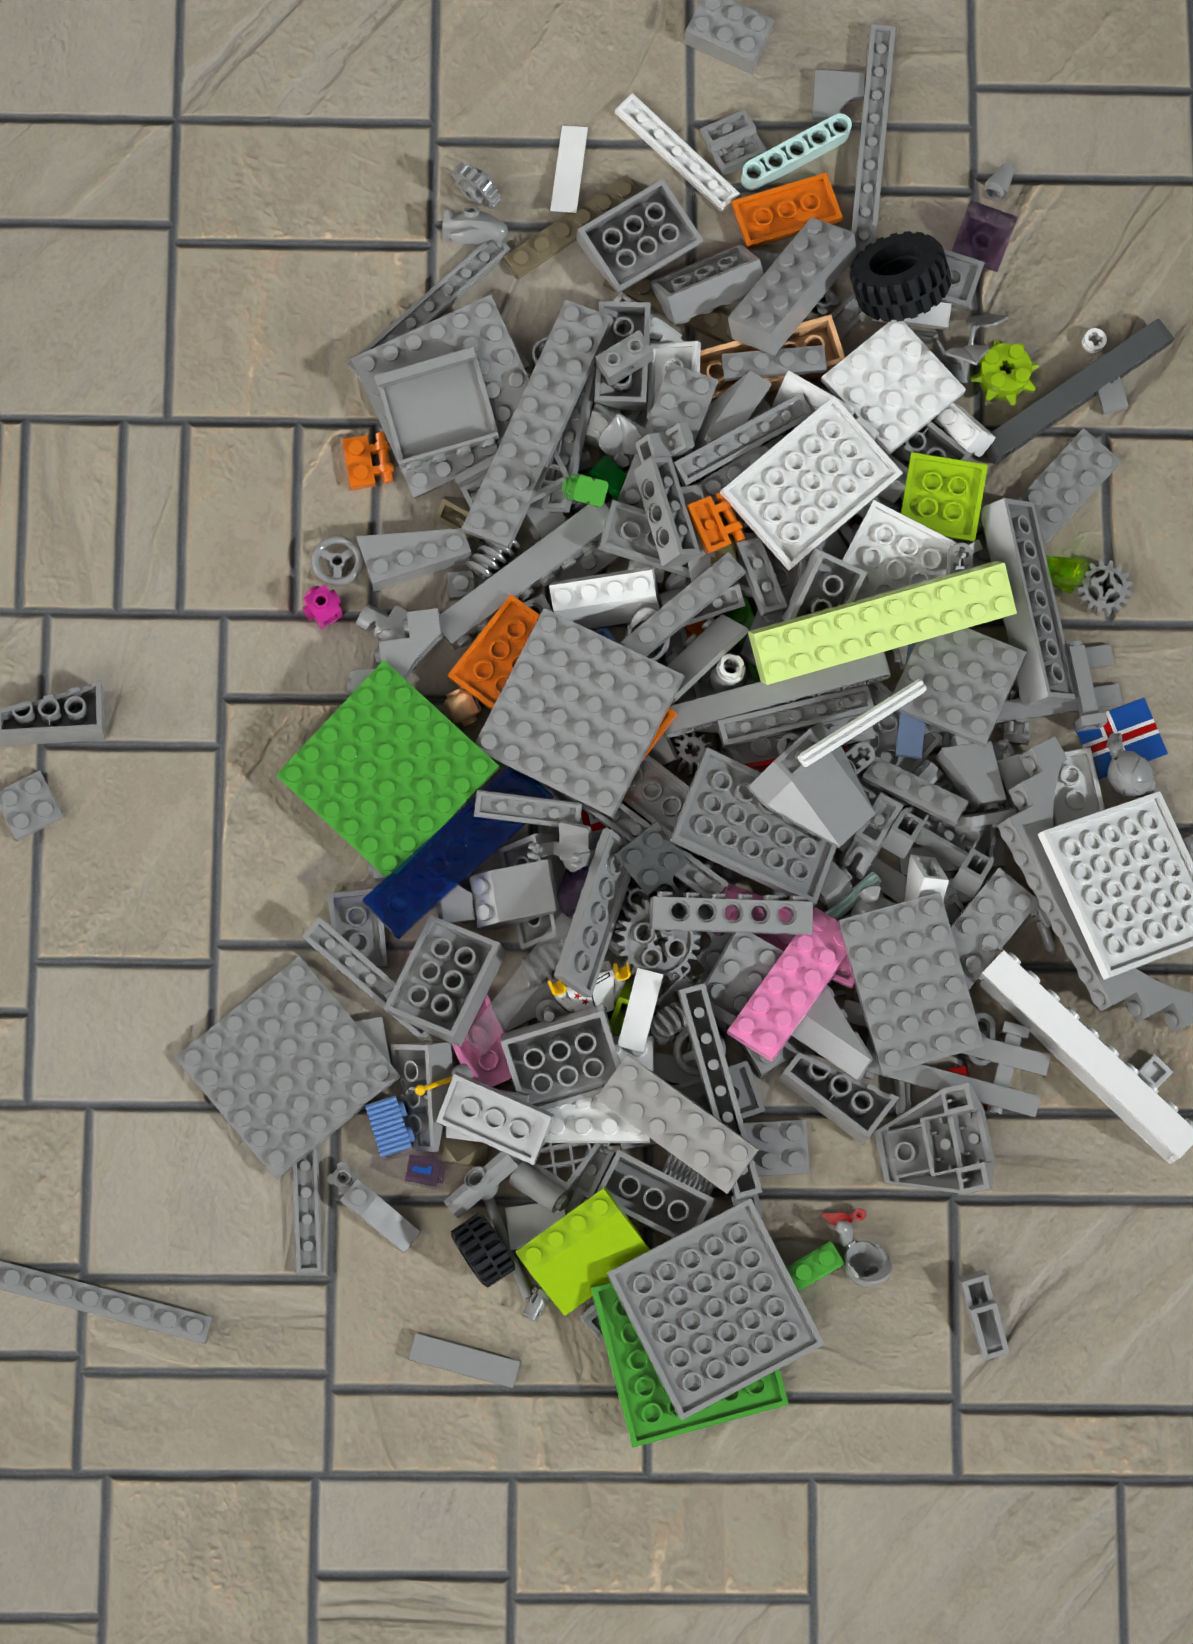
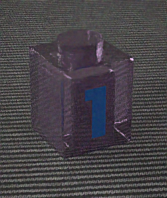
M410 1154L405 1184L437 1189L438 1183L443 1184L446 1168L441 1167L442 1160Z

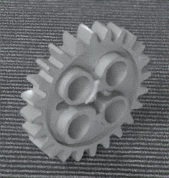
M643 898L642 907L632 904L634 912H624L628 918L627 921H618L623 926V930L615 931L616 934L621 936V939L615 941L614 944L622 946V949L617 951L616 954L618 956H625L621 964L625 966L626 962H628L631 974L635 973L637 968L663 974L662 983L664 976L670 981H673V973L682 976L681 967L690 969L691 967L687 960L689 958L696 960L697 958L691 952L692 950L700 949L698 945L694 944V940L701 938V936L694 934L693 931L649 930V901ZM674 904L671 909L672 915L677 919L683 918L685 914L684 908L682 906L678 908L679 904ZM644 925L646 934L644 937L638 938L637 929ZM657 935L661 936V939L658 940L659 945L653 942L657 939ZM677 941L678 950L676 953L670 954V944ZM652 950L654 952V959L652 962L646 963L645 954ZM662 953L665 955V962H662Z

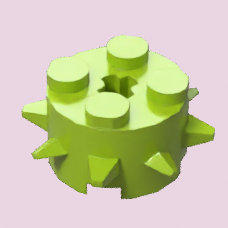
M994 340V346L978 362L980 365L978 374L971 377V381L978 382L982 391L986 393V401L989 402L996 398L997 401H1009L1011 405H1015L1016 398L1022 391H1035L1036 388L1029 379L1032 371L1037 369L1039 364L1031 362L1027 352L1024 351L1022 343H1000L998 340Z

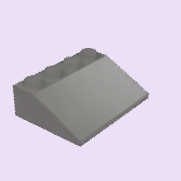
M664 179L577 229L576 240L589 260L617 293L622 292L704 243V240Z
M430 915L383 1009L437 1038L461 1047L507 952L500 942Z
M604 1004L554 1018L551 1022L543 1021L501 1034V1045L516 1092L528 1093L529 1103L543 1110L598 1095L621 1063Z

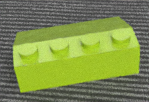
M605 1186L520 1247L516 1254L563 1315L566 1316L592 1297L591 1287L610 1283L607 1272L651 1249Z

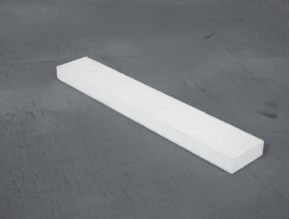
M633 93L615 109V114L721 213L731 205V201L736 200L740 196V193Z

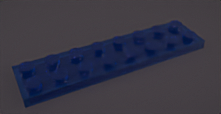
M510 767L484 789V791L553 799V796L539 781ZM475 797L366 895L362 902L399 940L527 823L474 817Z

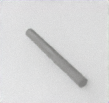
M493 1197L490 1200H483L497 1235L515 1263V1270L512 1273L523 1300L527 1299L533 1293L516 1251L510 1250L508 1231Z

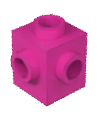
M326 585L321 587L315 586L308 590L306 596L303 597L305 606L302 609L309 621L314 619L320 630L343 617L342 610L338 605L341 603V600L334 589L329 591Z

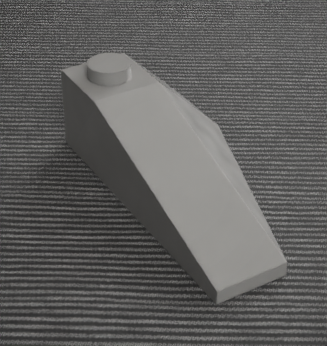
M750 370L714 400L708 408L693 451L749 421L769 391L772 383Z
M827 985L792 1036L856 1080H860L873 1058L859 1034L852 1030L846 1020L848 1017L844 1009L840 1010L833 998L835 996L834 992Z
M446 1041L391 1044L392 1066L400 1075L399 1081L403 1091L400 1094L401 1101L403 1100V1103H406L410 1116L407 1122L414 1134L415 1141L413 1143L415 1150L438 1152L443 1125L437 1123L436 1120L450 1082L427 1090L423 1095H417L415 1088L417 1085L425 1086L450 1077L453 1068L451 1043Z

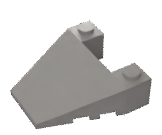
M949 778L937 785L964 799ZM968 804L963 815L979 813L984 811L974 812V810ZM912 805L900 812L882 847L902 859H905L914 842L960 868L950 886L973 898L994 863L993 850L996 844V827L988 824L985 825V830L970 832L969 827H959L958 823L954 826Z

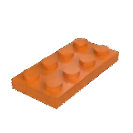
M827 172L731 201L734 216L748 250L797 235L811 217L829 224L841 222L843 219Z

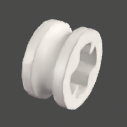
M1097 328L1088 330L1082 338V346L1089 353L1100 352L1107 342L1106 334ZM1092 336H1095L1096 340H1100L1096 346L1093 345L1092 341H1089Z

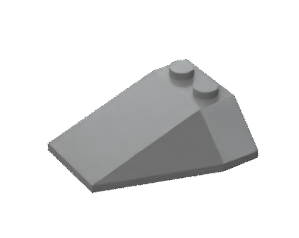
M971 1083L943 1088L875 1131L885 1184L961 1194L992 1189L995 1160L985 1111Z

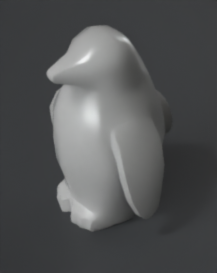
M466 207L462 213H454L450 209H445L442 228L444 242L448 243L453 240L462 244H483L492 240L498 247H501L503 240L507 236V225L494 216L479 211L478 207Z

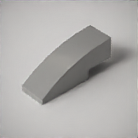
M983 1270L957 1277L966 1311L983 1360L986 1361L1010 1353L987 1274Z

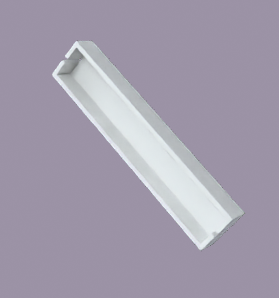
M1003 950L975 982L1022 1026L1029 1027L1031 1035L1164 1160L1171 1164L1180 1159L1193 1145V1122L1188 1118L1184 1120L1177 1113L1179 1110L1171 1101H1164L1158 1095L1159 1091L1149 1081L1145 1083L1138 1076L1139 1072L1133 1065L1128 1062L1125 1064L1118 1058L1119 1053L1114 1047L1109 1044L1104 1045L1098 1039L1100 1037L1099 1034L1092 1027H1085L1079 1021L1080 1017L1070 1007L1066 1009L1059 1002L1060 998L1051 989L1046 990L1039 984L1041 980L1036 974L1030 970L1028 972L1020 966L1021 961L1013 953L1009 952L1007 954Z

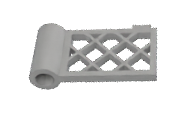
M544 1142L540 1154L550 1152L552 1164L540 1166L537 1163L532 1165L524 1161L512 1173L509 1184L552 1213L562 1211L569 1202L568 1192L601 1147L605 1146L608 1148L611 1143H595L591 1149L592 1143H564L558 1145L549 1143V1146L545 1147L547 1143ZM588 1145L589 1153L586 1157L574 1160L572 1147ZM569 1148L571 1160L556 1163L554 1151ZM572 1166L573 1174L567 1182L558 1178L557 1168Z

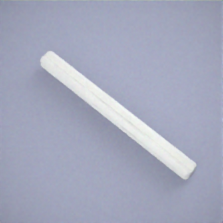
M917 679L798 755L799 762L803 767H808L923 694L927 689L926 685L921 679Z

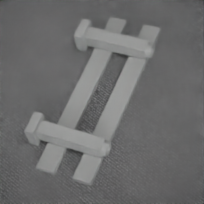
M1081 640L1071 641L1066 644L1078 696L1077 700L1041 707L1023 706L1021 698L1007 700L996 724L1079 711L1080 717L1074 722L1076 732L1102 728L1108 721L1106 712L1099 713L1098 708L1123 704L1119 683L1093 687L1090 668L1114 664L1110 644L1086 648L1084 644L1082 645ZM925 724L924 735L946 732L930 724ZM956 735L950 740L951 747L974 744V742Z
M845 1000L843 1009L848 1016L846 1018L848 1023L868 1028L861 1004ZM1004 1021L1001 1023L999 1034L1004 1035L1003 1042L982 1037L983 1047L961 1053L997 1063L992 1083L923 1064L881 1075L868 1032L865 1046L873 1060L862 1078L873 1080L874 1074L936 1091L971 1083L980 1103L987 1104L986 1111L1002 1115V1111L1005 1109L1036 1117L1041 1096L1009 1087L1014 1068L1046 1076L1051 1055L1020 1047L1021 1040L1028 1038L1030 1028Z

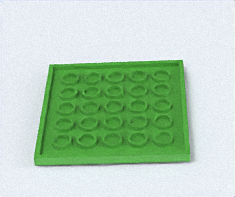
M383 660L285 764L276 776L392 883L500 767Z
M611 1282L590 1288L632 1448L789 1405L780 1369H777L684 1420H680Z

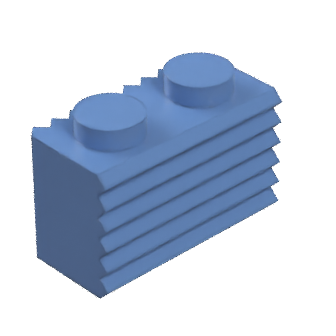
M392 1096L365 1105L381 1158L412 1149L410 1142L415 1141L411 1126L405 1127L402 1118L407 1116L403 1100L397 1102L396 1096Z

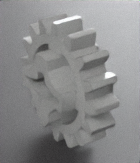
M461 162L451 172L452 177L456 179L457 187L469 201H473L478 205L482 204L484 207L488 206L492 209L501 200V194L495 188L496 184L492 182L485 171H481L475 166L471 168L469 164L465 165Z
M1099 560L1097 567L1090 563L1088 571L1083 569L1080 574L1082 578H1078L1076 582L1078 586H1081L1077 589L1076 595L1083 596L1079 603L1088 604L1087 612L1093 608L1096 609V616H1099L1101 611H1104L1106 617H1109L1112 610L1118 614L1121 610L1120 606H1127L1129 603L1127 599L1131 598L1133 594L1127 589L1132 587L1133 582H1126L1130 574H1122L1120 572L1123 567L1122 565L1114 568L1113 561L1110 560L1109 564L1104 566L1103 560ZM1103 573L1099 578L1093 577L1091 579L1092 576ZM1106 580L1105 585L1107 592L1103 596V587L1101 585H1103V583ZM1118 598L1116 601L1106 604L1107 600Z

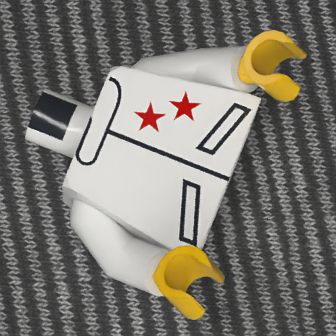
M609 961L603 962L592 998L581 996L560 980L556 983H551L549 980L548 985L555 999L569 1012H577L600 1004H604L606 1012L612 1011L614 1009V1002L618 1000L626 980L631 976L629 963L626 962V965L618 968L617 963H614L613 972Z

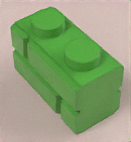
M573 473L569 475V478L565 477L562 485L565 499L597 507L604 505L608 489L607 481Z
M829 1241L819 1249L789 1265L786 1269L798 1292L842 1267L845 1263L833 1243Z

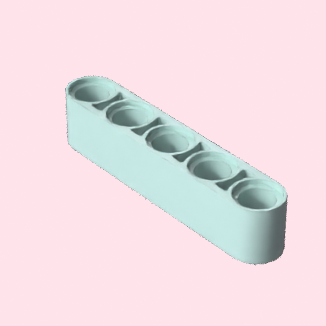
M845 114L833 115L749 160L743 167L742 185L751 191L758 190L844 144L850 135L851 119ZM841 126L845 131L838 132L834 127ZM820 138L824 142L819 144L815 143L812 139ZM798 149L802 154L794 155L791 150ZM770 161H777V162H779L781 165H780V166H777V167H774V166H771V165L769 164V162H770ZM750 172H755L759 175V177L751 178L747 174Z

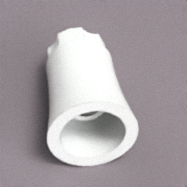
M730 653L724 655L718 661L710 676L711 685L717 693L743 687L746 685L747 680L743 660L740 656ZM732 670L734 673H728L726 671Z

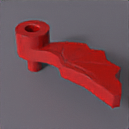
M858 1208L849 1214L842 1211L822 1213L821 1215L824 1219L828 1220L829 1224L837 1226L840 1220L849 1221L850 1223L854 1219L863 1220L866 1217V1211Z

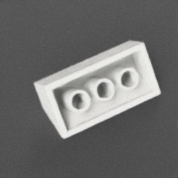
M653 566L553 581L549 585L553 612L587 629L630 623L636 612L642 608L661 609L655 567Z

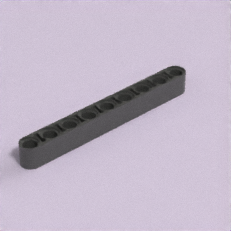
M1160 319L1151 322L991 432L995 436V440L985 451L986 455L994 465L1001 462L1097 396L1098 391L1107 383L1111 382L1112 384L1114 379L1117 380L1119 376L1120 379L1161 352L1175 338Z

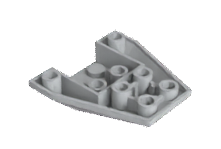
M819 722L774 760L751 783L748 789L769 810L840 848L876 813L842 746L834 749L808 767H803L799 762L798 755L832 734Z

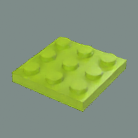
M911 452L901 514L947 538L975 542L988 465Z

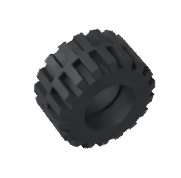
M477 1213L451 1231V1237L456 1247L482 1285L488 1288L515 1270V1263L511 1255L483 1215Z

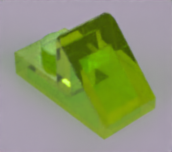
M1046 556L1053 587L1067 593H1073L1075 586H1081L1089 567V563L1085 559Z

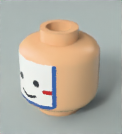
M461 687L446 694L447 699L443 704L452 723L458 724L462 722L463 726H467L478 720L476 715L482 710L479 700Z

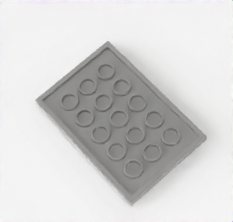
M706 748L699 762L670 842L789 897L804 896L807 902H813V906H815L836 847L766 808L748 789L761 772L710 748Z
M941 892L838 920L881 1075L984 1046Z

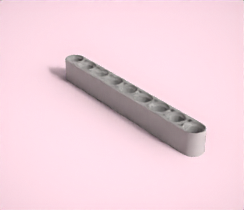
M877 653L769 685L757 682L672 705L669 708L675 711L678 716L665 731V736L668 738L717 726L716 722L718 720L886 680L891 677L885 653Z

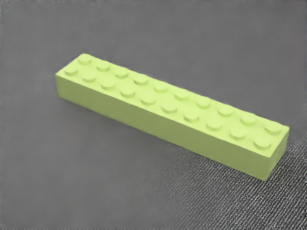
M994 561L748 631L760 681L769 685L1017 614L1005 563Z

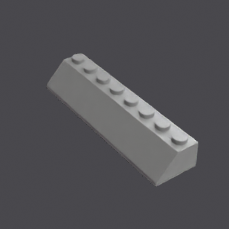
M1003 498L981 507L980 514L981 524L987 540L986 547L990 554L991 562L999 561L1005 563L1017 614L1003 617V623L1006 626L1009 639L1008 645L1026 651L1025 659L1017 674L1020 689L1019 695L1023 706L1041 707L1077 700V691L1034 502Z

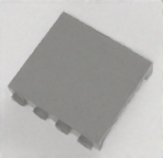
M474 347L374 376L380 391L398 455V463L401 468L406 467L407 470L417 469L422 466V462L429 460L432 463L446 460V455L456 453V456L465 455L471 452L470 448L481 446V449L489 448L496 445L495 441L501 440Z

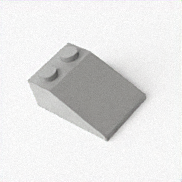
M551 859L491 870L469 877L477 927L479 929L498 930L559 911Z

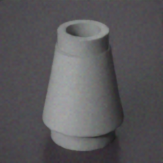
M1003 163L985 182L984 194L990 200L1000 201L1007 196L1013 174L1015 173V169L1010 164Z

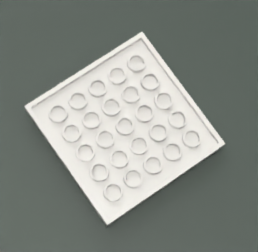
M1160 791L1044 830L1038 834L1103 980L1193 947V861Z

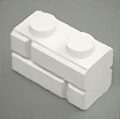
M954 402L935 418V422L944 428L966 451L978 457L982 456L995 440V436L968 411Z

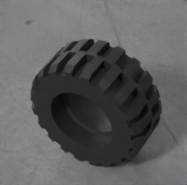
M906 231L903 234L893 233L889 237L877 239V242L865 246L864 251H860L857 254L849 272L859 308L871 318L878 321L881 319L884 322H891V320L899 322L910 317L913 319L921 313L925 314L931 311V307L939 305L942 298L946 297L952 282L941 243L928 234L925 235L923 232L912 233L911 231Z

